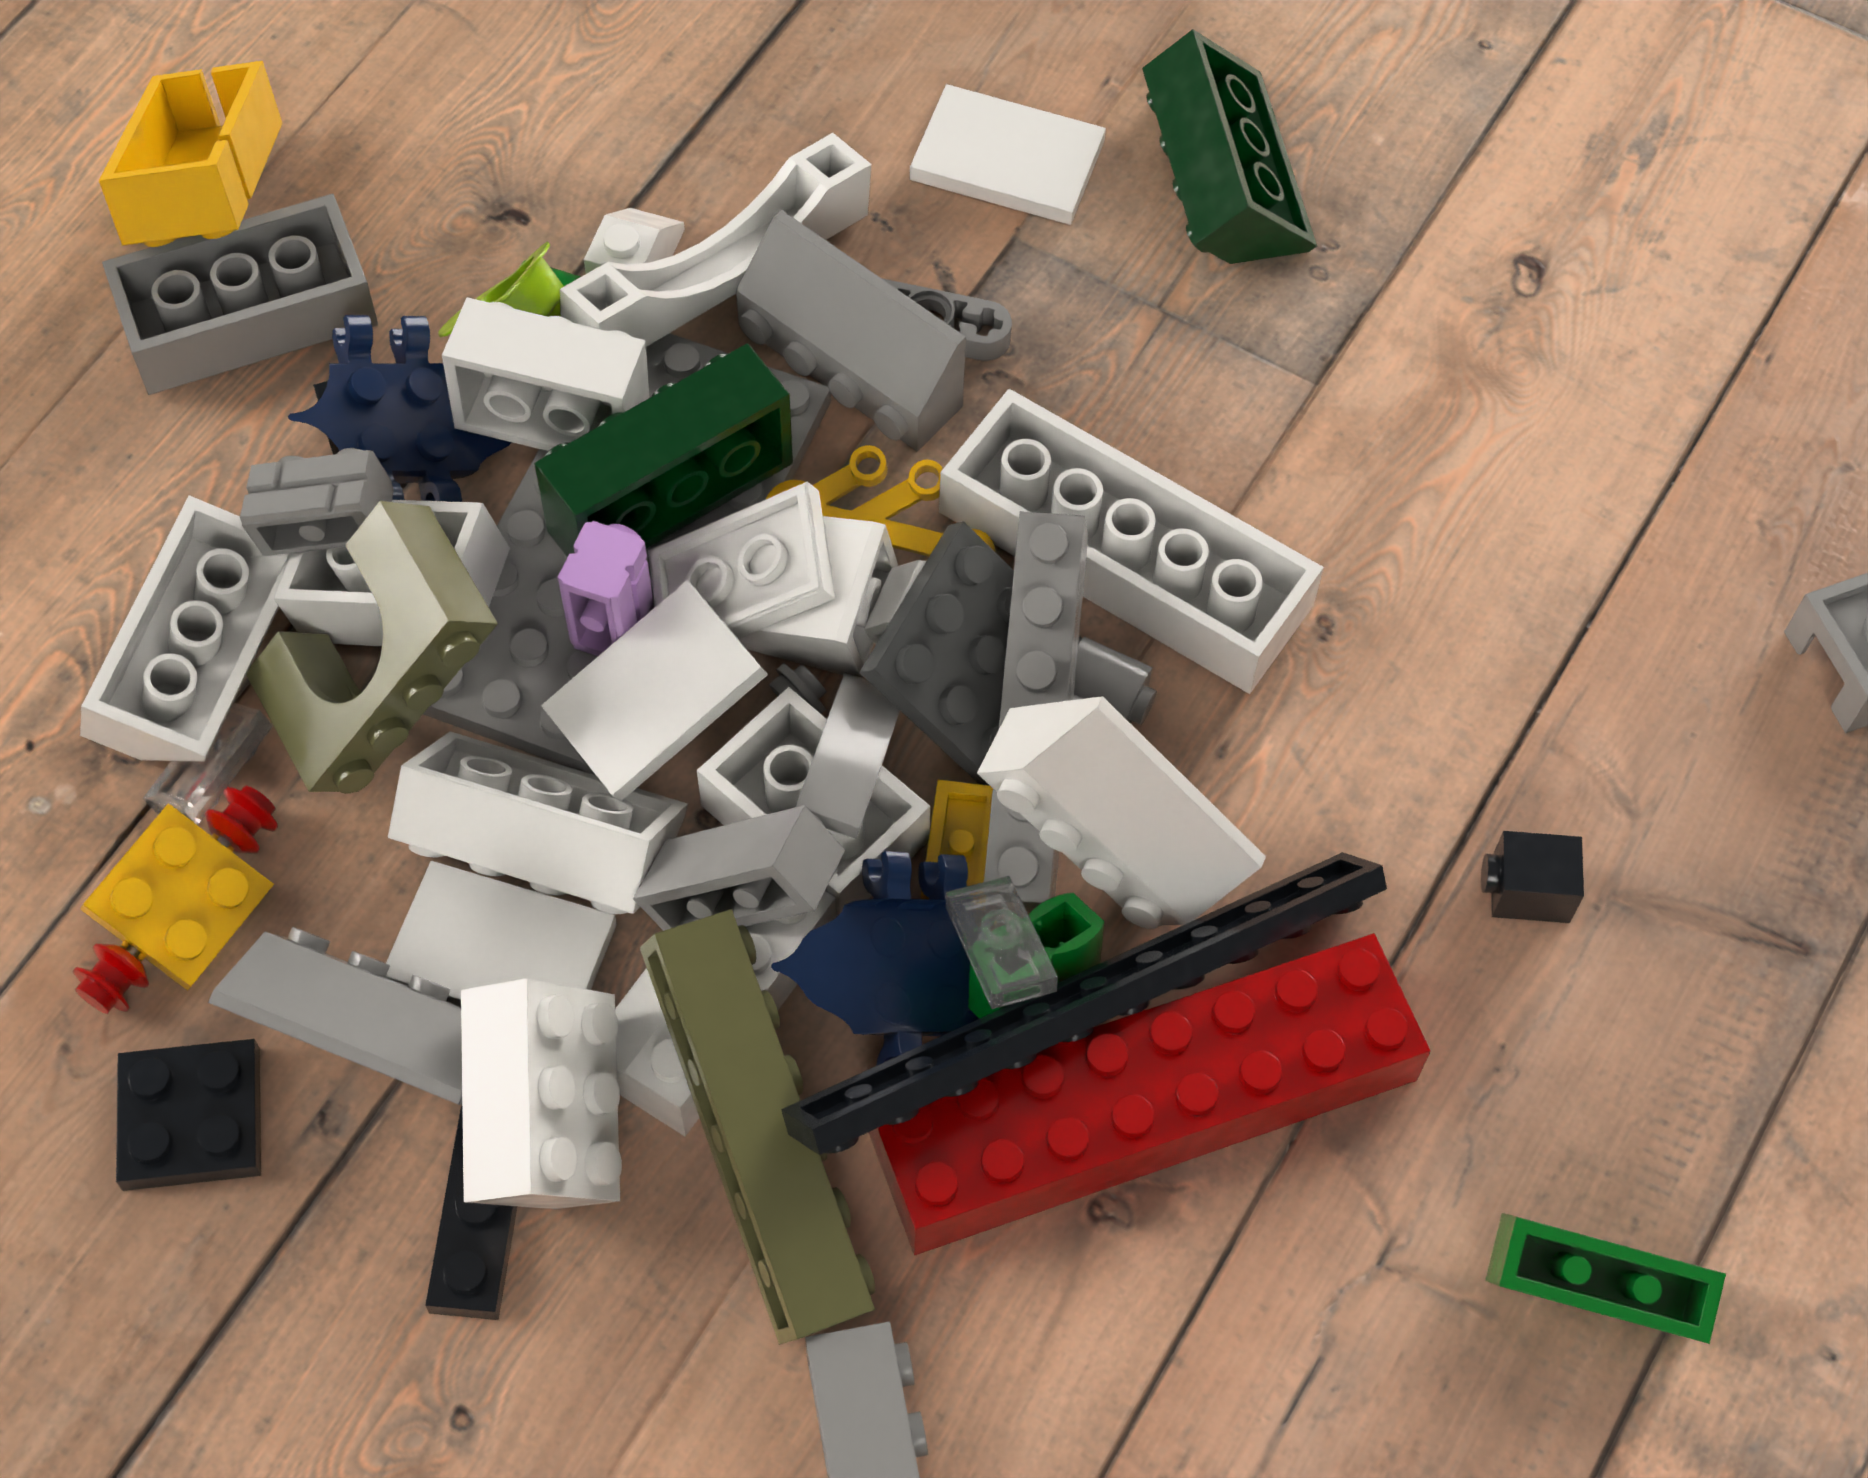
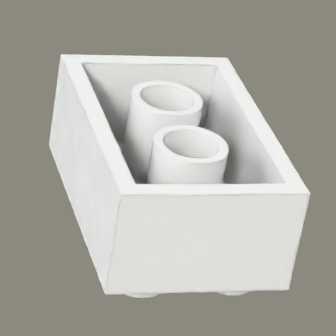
M467 297L442 353L455 429L549 451L558 444L574 441L597 428L608 416L619 412L624 413L650 398L645 340L632 337L618 330L605 331L576 324L560 316L547 317L514 309L501 302L489 303Z
M392 500V502L430 506L489 607L510 547L485 505L477 502ZM338 547L292 553L273 599L298 633L328 634L333 644L382 646V621L377 602L347 548Z
M788 687L697 769L701 806L723 825L796 807L827 718ZM881 766L857 838L855 839L827 829L845 849L825 890L836 897L837 916L842 912L845 904L858 900H868L872 896L865 889L862 880V863L864 859H881V853L884 851L908 852L911 859L929 842L931 806L884 766Z
M521 979L461 990L464 1202L560 1209L620 1201L622 1160L619 1152L618 1135L620 1090L617 1082L616 1036L618 1020L615 1013V994L532 979Z

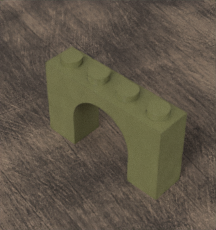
M379 501L345 545L377 602L382 621L383 639L380 660L373 678L362 692L352 679L328 634L278 631L248 670L247 677L309 792H341L349 794L359 792L373 780L374 773L390 753L407 739L410 729L429 706L436 703L442 697L444 688L463 665L476 656L480 645L498 624L430 506Z

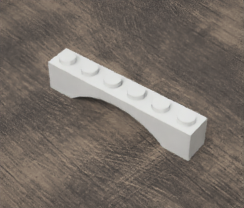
M831 133L789 157L773 180L749 206L726 226L699 244L674 256L650 263L625 265L606 262L560 289L561 317L576 324L605 331L618 330L625 332L632 337L645 340L647 347L736 294V289L772 218L780 210H783L825 240L868 215L872 164L834 133Z

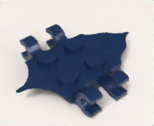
M345 315L343 317L345 328H334L332 330L333 345L339 363H329V379L322 397L313 407L303 412L289 414L288 419L294 422L307 423L318 428L333 441L339 451L346 448H355L363 451L373 450L392 481L394 489L392 500H405L400 484L418 483L421 501L462 502L461 490L453 479L464 478L474 474L479 470L480 464L487 457L508 447L512 442L455 429L443 363H429L430 328L426 316H402V329H391L389 331L390 346L396 363H372L373 327L369 315Z
M884 851L881 853V859H864L862 863V880L865 889L872 895L873 899L858 900L845 904L842 912L835 919L810 931L802 939L793 954L771 965L774 971L787 975L794 980L807 998L816 1006L845 1021L850 1026L853 1034L884 1035V1044L878 1055L876 1066L921 1046L922 1036H943L979 1019L968 1008L970 958L982 940L975 927L972 915L973 902L967 901L968 866L964 855L941 854L938 856V862L919 863V885L921 891L929 900L911 899L910 880L912 865L908 852Z

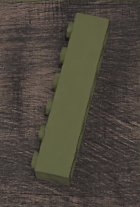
M730 909L653 934L640 947L779 1345L803 1338L875 1310L870 1296L875 1293L874 1277L863 1255H856L846 1229L851 1225L849 1207L839 1188H832L823 1165V1161L827 1159V1153L819 1155L788 1135L781 1109L800 1101L799 1095L803 1093V1081L795 1060L790 1055L784 1056L775 1031L780 1026L778 1009L769 991H761L752 967L756 963V950L748 929L744 925H737L733 911Z

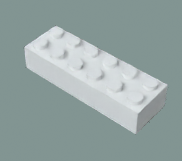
M1011 389L1005 392L940 472L939 513L956 523L964 521L971 529L983 531L992 539L994 545L1014 557L1016 555L1020 511L1085 516L1088 545L1083 597L1248 694L1252 692L1314 606L1324 569L1323 566Z

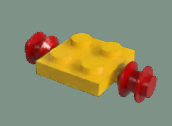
M247 785L241 791L233 787H226L223 790V794L229 803L223 812L214 809H208L205 812L206 821L212 835L200 828L168 803L80 908L89 917L123 941L120 946L96 943L92 947L99 960L91 970L80 967L74 968L73 973L81 982L75 991L82 999L105 1014H108L113 1007L127 1012L130 1007L124 994L131 985L140 988H147L149 986L145 968L141 963L144 959L148 960L187 991L274 885L233 853L234 851L237 853L257 854L260 847L254 838L255 834L260 829L274 832L278 828V824L272 816L276 808L261 792Z

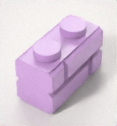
M592 521L585 523L573 545L574 553L568 555L558 575V582L570 643L574 646V649L599 656L654 608L648 562L646 560V546L641 536L634 530L621 524L605 525Z

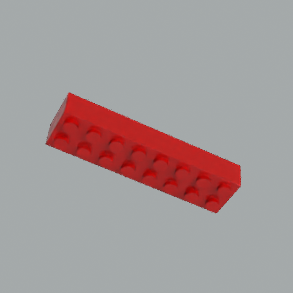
M1375 933L1094 1027V1031L1083 1039L1072 1042H1060L1037 1053L1036 1059L1026 1066L1015 1069H1002L979 1080L978 1086L966 1094L953 1097L945 1096L919 1108V1113L909 1121L895 1125H883L868 1133L915 1256L1418 1080L1431 1050Z

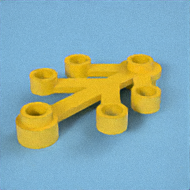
M872 445L857 448L850 457L849 465L813 484L819 490L823 516L885 524L893 548L929 557L943 535L940 532L888 520L922 500L932 501L940 497V472L943 468L936 461L929 459L918 461L910 469L908 479L853 510L830 506V504L861 485L872 487L880 484L885 479L888 467L885 455L879 448ZM866 458L876 459L880 463L878 470L872 474H863L857 468L859 463ZM925 472L934 473L939 478L937 484L929 489L918 486L916 480ZM802 480L781 482L768 493L766 499L805 482ZM972 529L995 552L992 539L983 531Z

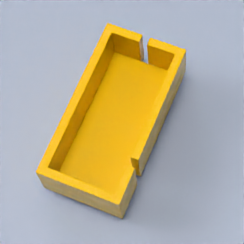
M263 60L212 68L211 75L226 118L223 126H220L202 69L152 76L99 179L122 246L144 243L148 247H158L169 244L177 238L201 235L206 239H217L239 229L249 205L248 199H251L283 124Z

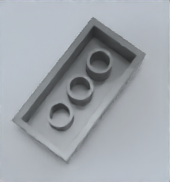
M334 194L242 220L238 230H234L229 235L221 238L206 239L201 235L184 237L163 246L150 247L102 262L132 355L148 395L333 339L332 330L334 328H345L343 321L345 315H369L372 327L378 325L367 280Z

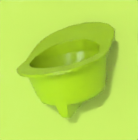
M547 241L541 245L513 274L478 296L476 300L489 303L501 302L514 309L547 317H561L560 289L564 286L543 258L550 247V243ZM461 310L438 331L440 337L451 334Z

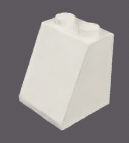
M823 516L835 599L739 638V641L746 649L843 676L847 672L863 678V675L859 672L868 659L874 644L864 628L891 568L898 566L885 524Z

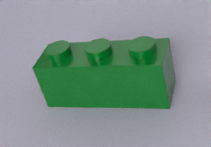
M1502 1213L1485 1281L1507 1289L1710 1344L1726 1273Z

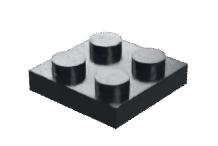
M255 1039L118 1053L116 1183L122 1191L261 1176L260 1048Z

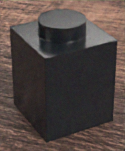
M1503 831L1494 853L1484 855L1481 869V889L1483 893H1491L1492 917L1570 923L1584 897L1582 837Z

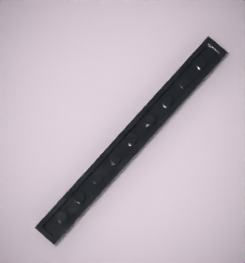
M1344 852L1337 854L781 1109L788 1135L819 1155L847 1150L858 1142L860 1136L883 1125H895L909 1121L919 1113V1108L945 1096L953 1097L966 1094L975 1089L979 1084V1080L1002 1069H1015L1026 1066L1036 1059L1037 1053L1060 1042H1072L1089 1036L1094 1031V1026L1118 1015L1124 1016L1141 1012L1149 1006L1150 1000L1173 989H1187L1196 986L1205 979V974L1226 964H1238L1249 961L1258 955V949L1280 939L1300 937L1311 930L1312 924L1333 914H1346L1359 909L1363 905V900L1387 889L1383 866Z

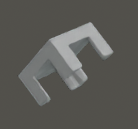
M1868 573L1805 594L1784 631L1799 655L1807 651L1816 636L1845 684L1832 703L1831 709L1845 733L1868 726Z

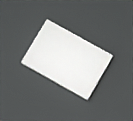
M946 84L910 165V180L1071 225L1104 144L1106 128Z
M808 481L648 550L655 607L688 580L738 639L835 599L819 490Z
M686 580L541 706L610 794L621 802L768 674L697 589Z
M430 861L386 964H389L390 967L386 978L406 986L409 985L412 975L432 981L451 989L446 1002L461 1007V990L521 979H532L591 990L617 926L616 917L614 914L605 913L577 903Z

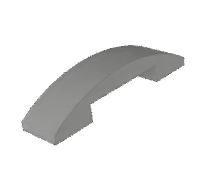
M847 672L844 673L796 807L805 805L823 822L826 829L855 839L860 830L900 711L868 680Z

